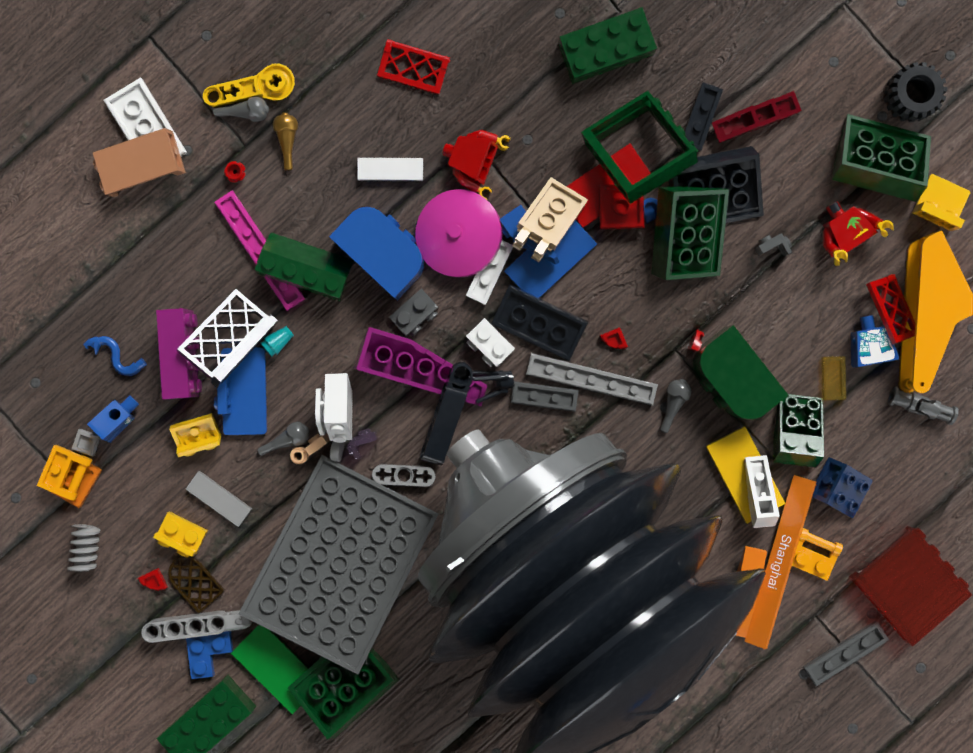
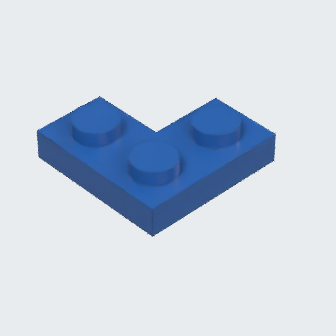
M231 631L216 635L186 638L191 679L213 677L215 675L212 655L233 651Z

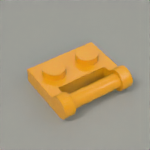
M54 445L37 486L75 501L78 495L76 493L87 466L91 465L92 459L59 445ZM73 461L79 463L69 488H62Z
M803 528L792 566L828 581L835 562L842 552L843 545L809 533V530ZM805 541L829 550L830 553L826 557L803 547V543Z

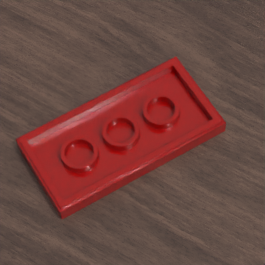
M631 143L611 156L631 184H635L651 174ZM600 164L566 186L588 199L585 207L576 218L582 228L600 217L599 185H615Z

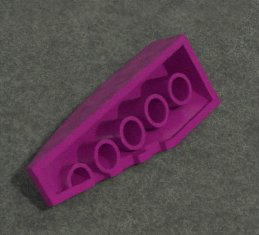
M368 327L360 345L354 369L441 394L453 364L411 339ZM472 381L465 402L481 406L482 402L476 403V400L485 395L487 385L481 381Z

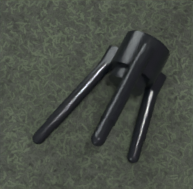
M472 371L473 375L480 376L473 377L472 381L493 380L494 387L499 388V390L477 399L476 403L508 393V388L514 387L511 371Z

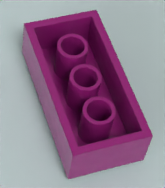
M184 308L156 310L162 399L199 397V392H202V382L198 379V371L200 370L177 352V349L195 331V327L198 325L197 315L194 314L193 310ZM189 344L185 350L191 355H197L196 349H199V344Z

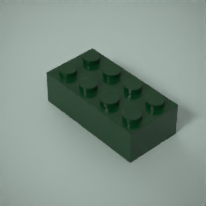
M643 7L559 36L558 41L572 84L651 57L657 50Z
M227 674L156 739L168 753H207L254 711L256 705Z

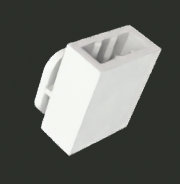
M347 373L325 374V393L323 394L322 388L316 389L315 419L319 434L325 435L327 430L330 441L337 443L352 440L353 392Z

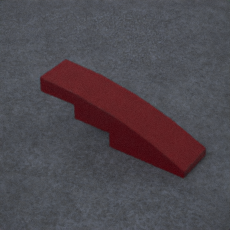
M792 91L712 122V126L719 143L798 114L802 110L795 92Z

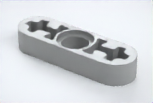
M380 464L374 468L372 477L379 484L426 487L433 484L436 474L428 466ZM381 468H384L386 473H392L391 468H396L394 472L395 481H391L392 476H386L384 480H380V476H377L376 473L380 472ZM401 469H407L410 472V479L408 481H401L398 478V472ZM413 469L418 470L416 474H423L424 470H427L428 474L432 475V478H429L427 482H424L423 478H416L417 482H412L414 478Z

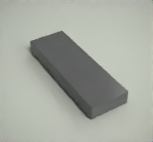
M514 381L511 403L576 412L579 390Z

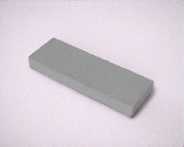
M201 471L197 472L186 488L187 491L238 527L252 510L250 506Z

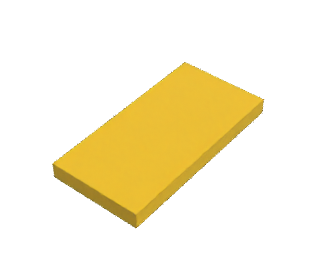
M743 426L712 442L706 448L745 523L748 524L752 519L749 509L745 457L760 456L746 427ZM772 479L777 507H780L785 502Z

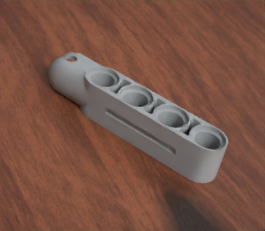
M240 610L230 612L213 611L153 619L142 628L141 634L145 641L153 643L242 630L249 627L252 621L239 615ZM215 618H221L224 626L218 627L215 624ZM194 620H197L201 623V630H198L193 626ZM172 623L179 625L180 632L173 631ZM151 626H155L158 629V635L151 633Z

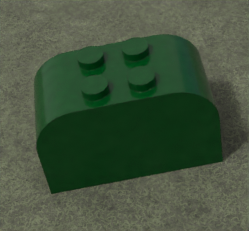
M734 325L724 327L701 345L700 350L694 354L693 367L701 380L699 381L700 386L706 392H711L714 396L712 400L719 409L723 408L733 417L743 419L760 418L789 396Z

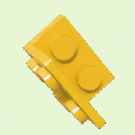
M931 174L928 177V187L918 199L912 214L949 231L960 229L965 220L959 218L970 195V191Z

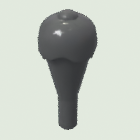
M251 97L248 101L230 107L214 108L213 114L216 117L235 116L250 119L253 122H261L266 119L269 107L264 99Z
M684 379L673 380L667 387L666 415L660 428L661 432H669L674 417L685 401L690 399L692 389Z
M293 422L273 441L259 447L257 451L262 456L275 449L304 445L309 440V428L301 422Z

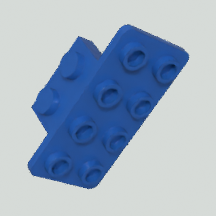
M231 348L222 349L221 354H229ZM254 348L217 388L214 407L218 410V414H223V433L225 435H256L267 432L266 355L264 348Z

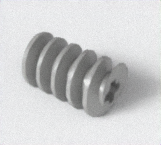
M86 524L72 525L78 528V531L71 532V535L76 536L77 539L70 541V544L75 545L76 548L69 550L70 553L75 554V557L68 558V561L74 563V566L67 567V570L89 571L95 569L97 564L93 560H96L98 556L93 552L97 551L99 547L93 543L99 542V537L95 536V534H99L100 529Z

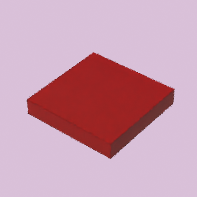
M599 185L600 230L644 228V196L629 204L616 185Z

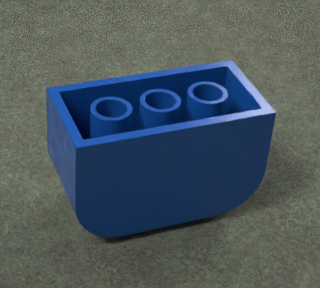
M372 207L358 208L329 237L398 301L418 280L424 269V260L419 248L415 244L416 240L406 229L402 232L399 229V223L390 214L386 217L382 212Z

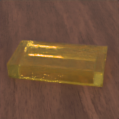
M845 356L822 357L823 400H846Z

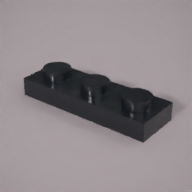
M704 82L700 86L685 128L686 138L688 141L692 140L698 152L702 151L723 89Z

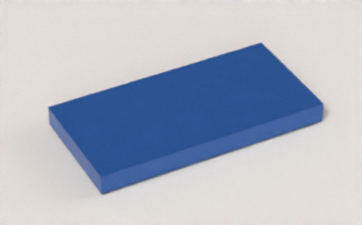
M575 220L559 245L553 250L559 259L558 264H554L544 258L537 262L531 258L534 253L526 250L504 272L521 290L540 298L592 250L597 243Z

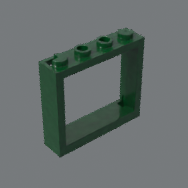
M648 90L581 132L584 144L629 204L698 162V150L692 140L688 141L683 128L680 125L676 126L671 113L668 110L664 111L659 98H654ZM649 111L683 154L632 185L599 141Z

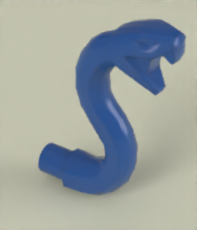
M93 337L84 343L86 349H89V346L93 347L96 355L101 345L108 346L111 350L113 368L121 375H136L147 365L144 359L141 358L130 366L124 367L120 362L119 346L110 337Z

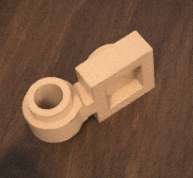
M327 433L322 436L317 434L308 440L310 445L306 448L303 446L294 448L290 453L292 462L295 464L305 463L309 456L330 442ZM298 452L301 453L302 458L298 457Z

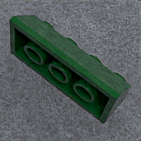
M271 232L261 250L255 271L262 276L340 301L354 260Z

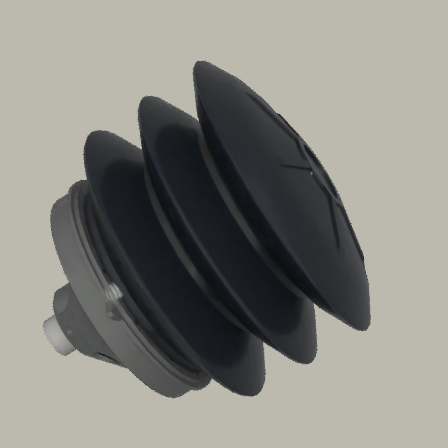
M474 430L458 440L448 450L447 456L457 469L451 475L448 483L439 545L427 558L418 573L419 581L429 593L428 601L431 606H438L440 608L450 606L429 651V661L432 663H444L471 659L492 651L497 653V656L480 681L469 706L468 715L470 717L509 713L534 704L538 710L522 733L514 753H594L634 733L701 679L736 636L740 626L753 608L766 575L765 569L758 568L725 573L703 582H699L696 578L699 570L710 555L723 522L722 516L715 515L679 521L660 529H656L654 526L666 509L681 473L680 465L670 463L623 472L627 464V453L623 449H616L604 433L589 435L551 455L526 450L511 439H498L489 443L480 430Z

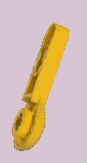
M271 64L255 76L207 87L203 92V100L213 108L247 101L251 97L282 100L292 93L295 80L292 71L287 66ZM275 77H277L279 80L282 79V81L278 83V87H276L274 84L271 85V82L275 81ZM233 87L240 90L236 93V97H234L232 94H227L224 96V93L222 92V89H224L226 93L232 92ZM217 91L219 99L217 102L211 103L208 96L211 92Z

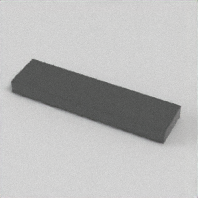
M875 620L810 661L803 668L813 684L818 686L889 641V638L878 621Z

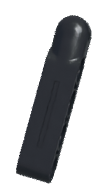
M465 362L455 363L450 369L421 450L420 460L441 466L445 461L473 379L472 369Z

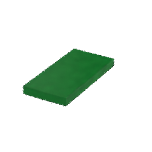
M258 625L231 654L293 714L301 705L289 691L288 687L310 667L275 632Z

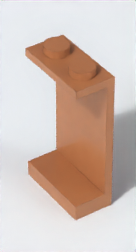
M166 128L93 152L95 159L93 160V165L101 179L99 182L100 188L105 195L117 197L118 191L168 174L178 176L186 173L174 133Z

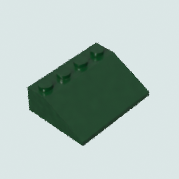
M847 114L834 161L832 180L917 202L928 187L931 136Z
M659 187L652 275L664 280L720 276L729 189Z
M371 648L359 674L321 657L294 681L288 689L326 739L329 740L336 738L400 679L384 659Z

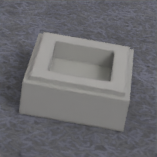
M78 429L71 450L93 457L95 456L100 437L95 433Z

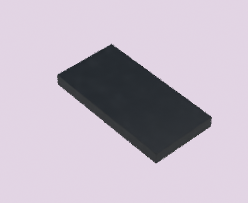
M509 285L491 325L570 361L588 321Z

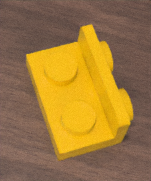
M169 511L153 538L157 539V543L163 547L169 548L171 546L177 549V553L181 556L192 557L198 553L208 530Z

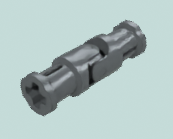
M893 387L888 397V405L893 406L895 404L904 407L906 411L927 415L928 418L933 420L937 418L946 421L948 425H953L958 417V407L943 405L938 400H930L928 397L912 392L909 394L900 391L898 387Z

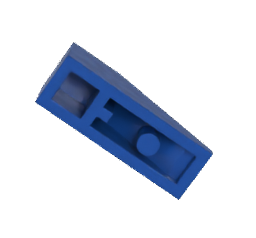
M519 205L500 218L503 235L506 239L511 237L513 242H515V238L519 234L517 225L526 213L522 205ZM528 238L523 248L534 253L538 244ZM553 249L551 252L547 250L542 257L554 264L559 263V259Z

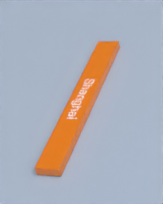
M796 475L793 476L765 570L766 575L759 590L744 642L763 649L768 648L816 481Z

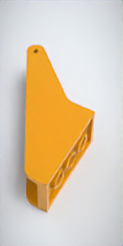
M942 231L926 235L912 242L907 249L904 298L915 320L916 327L914 337L901 341L898 386L901 391L906 393L913 391L926 393L929 391L955 325L959 321L973 315V293ZM907 322L906 328L911 331L909 324Z

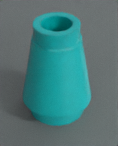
M285 326L264 337L261 345L272 357L274 354L278 355L294 335Z

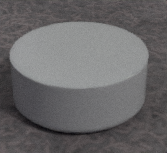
M332 442L330 449L331 460L341 461L344 442Z

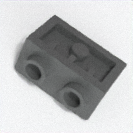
M421 288L389 318L406 337L408 335L413 337L422 329L420 325L425 320L430 322L438 315L436 311L439 307Z

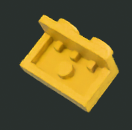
M212 413L170 425L169 430L177 446L176 454L178 457L192 456L198 451L212 450L220 445L221 433Z

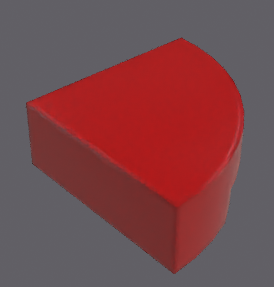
M620 327L599 335L601 340L609 347L615 349L628 347Z
M696 329L688 346L689 350L693 352L700 350L704 332Z
M159 568L137 578L143 586L153 590L168 588Z

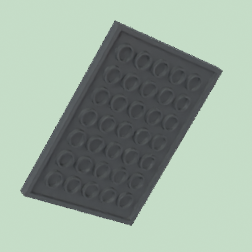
M322 455L246 598L239 615L359 674L438 513Z

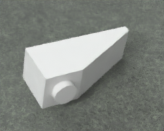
M767 455L745 457L749 509L753 528L775 526L779 518V511Z

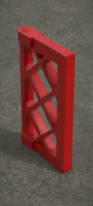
M387 39L377 77L440 95L448 64L450 63V57ZM392 47L403 50L404 53L392 58ZM413 53L424 56L425 59L413 64L408 54ZM407 56L412 66L400 72L395 61ZM429 60L441 61V67L434 71ZM427 61L432 73L421 78L416 67ZM393 63L398 74L385 72L387 66ZM414 69L419 80L408 79L402 75ZM433 75L437 79L435 86L423 83L424 80Z
M890 274L887 277L866 284L892 345L914 337L916 327L915 320L895 274ZM889 283L891 284L894 291L888 288ZM877 287L882 290L881 296L877 290ZM886 294L894 297L893 304L885 300ZM898 302L902 308V311L897 308ZM885 307L891 310L890 317ZM895 314L903 317L901 324L894 321ZM907 322L909 324L911 331L906 328ZM894 327L900 330L899 335H897Z

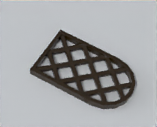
M181 556L175 559L169 567L168 574L172 585L198 614L225 591L220 583L195 557ZM182 559H190L189 566L182 565ZM193 561L196 562L199 566H192ZM172 568H179L178 576L172 575ZM182 568H189V576H181ZM192 569H200V577H193ZM203 571H204L209 577H203ZM173 578L178 579V585L175 583ZM181 579H189L188 587H181ZM192 579L199 580V587H192ZM202 580H210V588H202ZM213 582H214L219 588H213ZM182 590H188V596ZM191 590H199V598H191ZM202 591H210L209 599L202 598ZM213 591H220V592L212 599V593H213ZM192 601H198V607ZM201 601H206V602H208V603L201 609Z

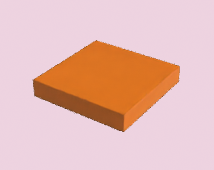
M73 461L62 488H69L79 463ZM93 464L87 466L76 492L78 495L75 501L57 494L55 495L77 508H81L100 476L102 469Z

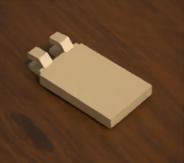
M551 177L517 225L519 234L515 238L513 247L520 251L528 238L533 240L538 246L531 258L539 262L547 250L551 252L552 249H556L585 207L588 199Z

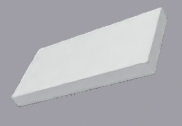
M141 77L104 99L127 140L166 128L173 131L180 156L182 157L187 154V151Z

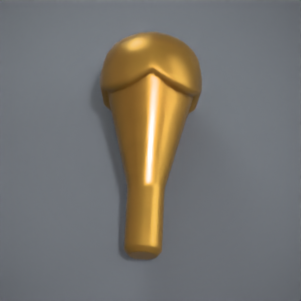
M282 113L274 119L273 128L277 133L283 152L284 170H292V150L298 122L294 116Z

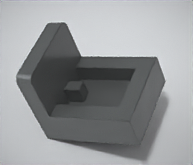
M782 233L773 238L770 235L758 241L760 245L754 248L758 256L778 246L783 256L792 253L790 249L792 247L791 242Z

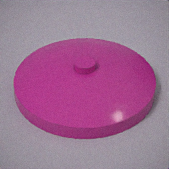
M463 189L446 191L429 201L420 213L415 232L416 244L423 260L435 271L450 277H468L485 269L496 257L502 241L500 217L492 204L475 192Z

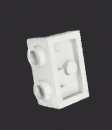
M485 318L466 335L469 339L466 343L475 352L479 349L484 354L482 359L490 367L493 364L497 367L515 349Z

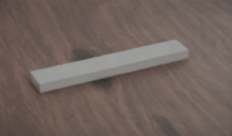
M532 353L526 375L648 405H653L658 384Z

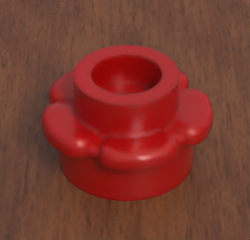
M231 161L224 169V174L230 182L242 181L246 175L244 172L245 166L240 162Z

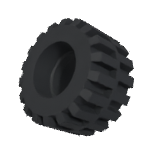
M918 62L906 65L888 80V87L884 89V93L887 94L884 97V102L889 103V106L886 107L888 111L892 109L894 112L892 115L895 118L900 116V121L904 122L908 119V123H913L916 120L921 121L939 110L942 106L941 103L946 99V96L943 94L947 92V87L943 86L946 80L945 78L941 79L940 75L942 73L940 70L936 72L933 65L927 67L925 62L919 65ZM908 82L916 83L922 88L924 93L922 103H916L908 97L906 92Z

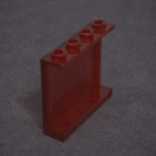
M907 526V532L860 573L855 571L849 577L900 637L913 647L970 598L972 594L968 590L969 585L961 577L958 578L953 573L955 571L954 567L948 561H943L939 557L940 551L933 544L929 545L926 542V535L919 528L915 529Z

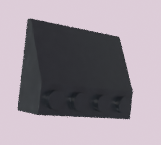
M752 146L697 157L698 162L668 180L669 187L729 189L726 223L764 216L760 155Z

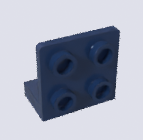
M828 457L816 480L812 497L854 518L873 480L849 465Z

